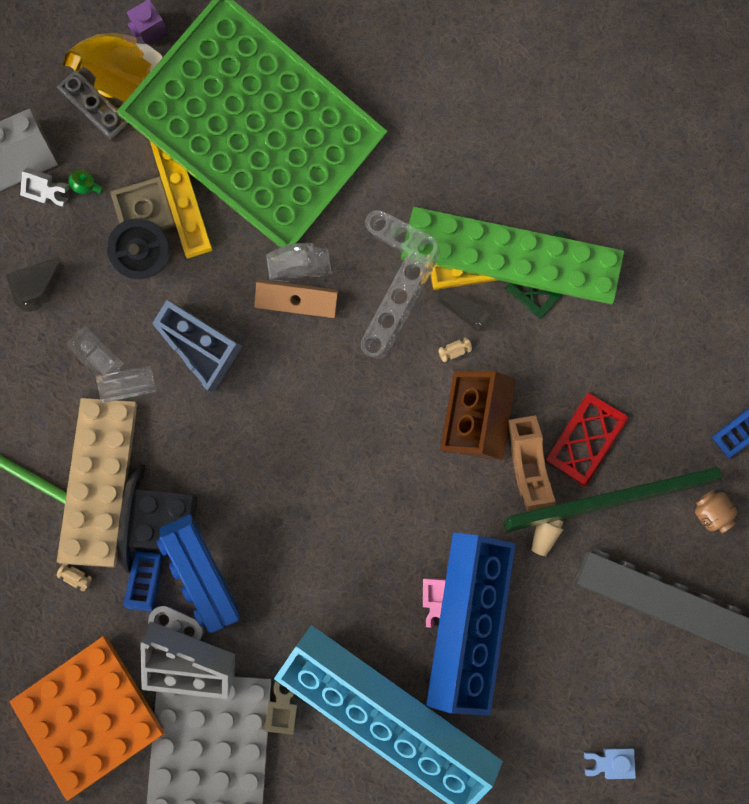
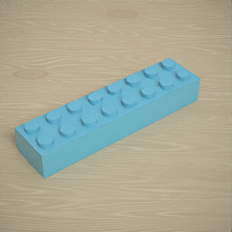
M312 625L274 678L448 804H476L494 785L503 763L501 759Z

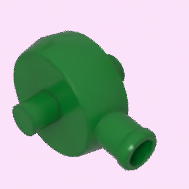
M75 170L69 176L68 183L73 191L79 194H87L91 190L98 194L101 193L103 186L94 183V178L88 172Z

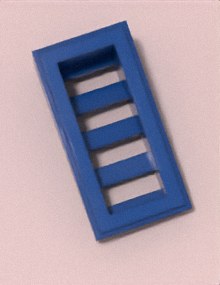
M749 407L711 436L728 459L749 444V435L740 425L744 421L749 427ZM734 427L744 438L741 442L731 432ZM725 434L735 444L732 449L722 438Z
M135 550L123 603L126 609L152 612L155 609L163 561L162 554ZM140 561L154 562V568L139 566ZM138 572L152 574L151 579L138 577ZM142 584L150 586L149 590L136 589V585ZM135 595L147 597L146 602L135 601Z

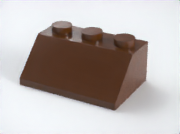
M454 371L440 451L482 459L503 460L516 379L496 371Z

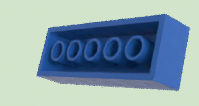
M453 532L426 706L453 714L491 715L516 543L479 535Z

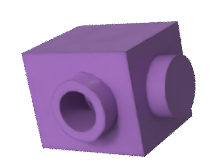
M146 0L127 11L130 23L127 24L133 36L136 38L140 37L144 44L150 45L168 34L163 19L150 0Z

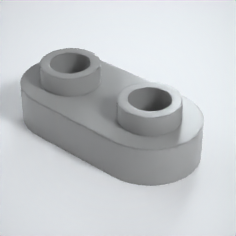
M157 607L149 615L148 623L151 621L184 635L185 629L190 626L195 631L192 638L200 641L203 638V626L200 627L195 618L172 607ZM162 615L169 617V623L166 626L160 623Z

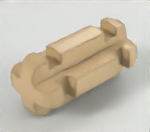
M465 337L463 341L457 340L446 345L444 349L440 347L438 351L442 361L447 362L448 358L452 360L464 355L465 351L471 352L472 345L469 339Z
M63 564L57 572V577L59 579L63 577L64 582L75 588L79 586L81 591H86L92 582V577H85L86 573L73 566L69 568V564Z

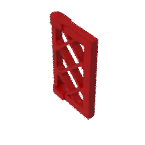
M588 392L545 461L579 482L580 485L586 487L629 417ZM589 404L598 409L599 416L584 419L583 414ZM605 417H612L618 421L611 433H607L604 422ZM600 419L603 434L588 437L585 422ZM577 423H581L585 438L569 441V436ZM604 437L605 443L598 454L593 456L589 440ZM586 441L589 457L574 460L570 444ZM565 445L568 447L571 460L568 462H562L556 458ZM590 460L591 465L585 475L576 470L575 463Z

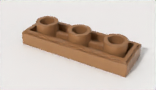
M258 279L256 281L254 308L335 318L338 290ZM293 295L299 296L301 300H295Z

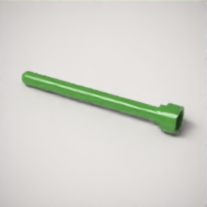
M0 455V468L65 504L67 492Z

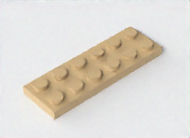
M81 398L57 556L59 564L116 567L119 519L128 480L136 419V402Z

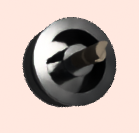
M138 218L129 219L118 224L111 232L107 242V254L112 266L123 276L131 279H146L158 274L166 266L170 257V242L164 230L154 222Z

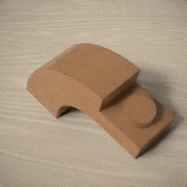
M536 415L509 420L510 446L520 496H523L527 512L554 506L556 501L546 472L543 456V436Z

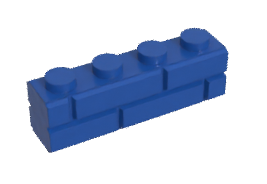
M189 514L178 519L176 522L162 526L159 529L160 539L157 540V545L163 556L169 555L172 561L169 567L176 580L181 578L184 587L181 589L187 603H194L197 609L194 611V615L199 626L205 625L208 632L213 633L225 625L228 626L239 621V608L192 515Z

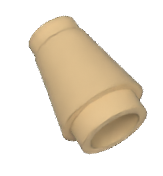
M558 520L537 525L531 551L546 557L564 530L561 528L564 522Z

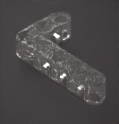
M375 210L366 217L365 225L367 230L376 239L407 254L361 341L363 353L371 358L381 359L391 349L437 263L441 250L437 241L431 235L383 211ZM386 220L385 227L382 230H374L376 221ZM401 232H409L410 236L406 242H397V237ZM427 243L433 244L434 248L431 254L421 255L420 250L423 245ZM414 267L420 268L418 278L415 280L408 279L410 269ZM401 291L407 292V300L402 304H396L395 296ZM388 315H392L394 317L392 327L383 328V319ZM375 339H380V350L372 353L369 348L370 343Z

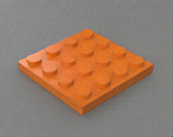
M107 636L101 637L9 701L66 801L84 791L166 734Z

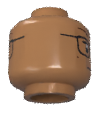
M712 490L695 502L697 504L695 515L708 531L712 532L719 529L723 533L736 524L733 519L736 517L738 510L725 493H716Z

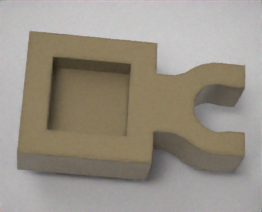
M275 681L273 692L276 701L268 702L264 731L293 735L297 705L290 704V699L294 693L289 690L288 694H282L279 691L280 683Z

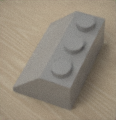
M30 108L0 121V191L20 183L22 171L26 168L43 173L59 166L43 129Z

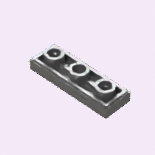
M74 70L57 86V89L112 142L130 126L126 120L118 115L117 109L79 72ZM96 102L94 106H90L91 103Z

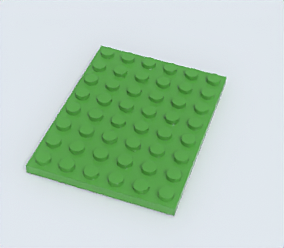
M212 0L117 110L118 115L287 254L387 133L386 129L234 0Z

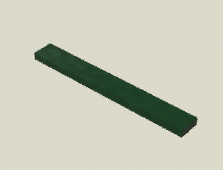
M715 467L511 515L504 521L503 526L506 533L709 485L722 478L720 468Z

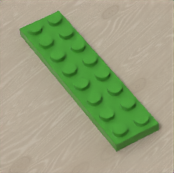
M413 207L401 260L425 265L434 264L444 269L461 270L463 273L471 275H483L499 281L612 305L624 251Z

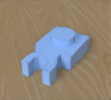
M604 748V756H599L593 752H584L585 759H594L596 761L593 769H585L586 776H596L600 772L605 771L606 779H636L634 748Z

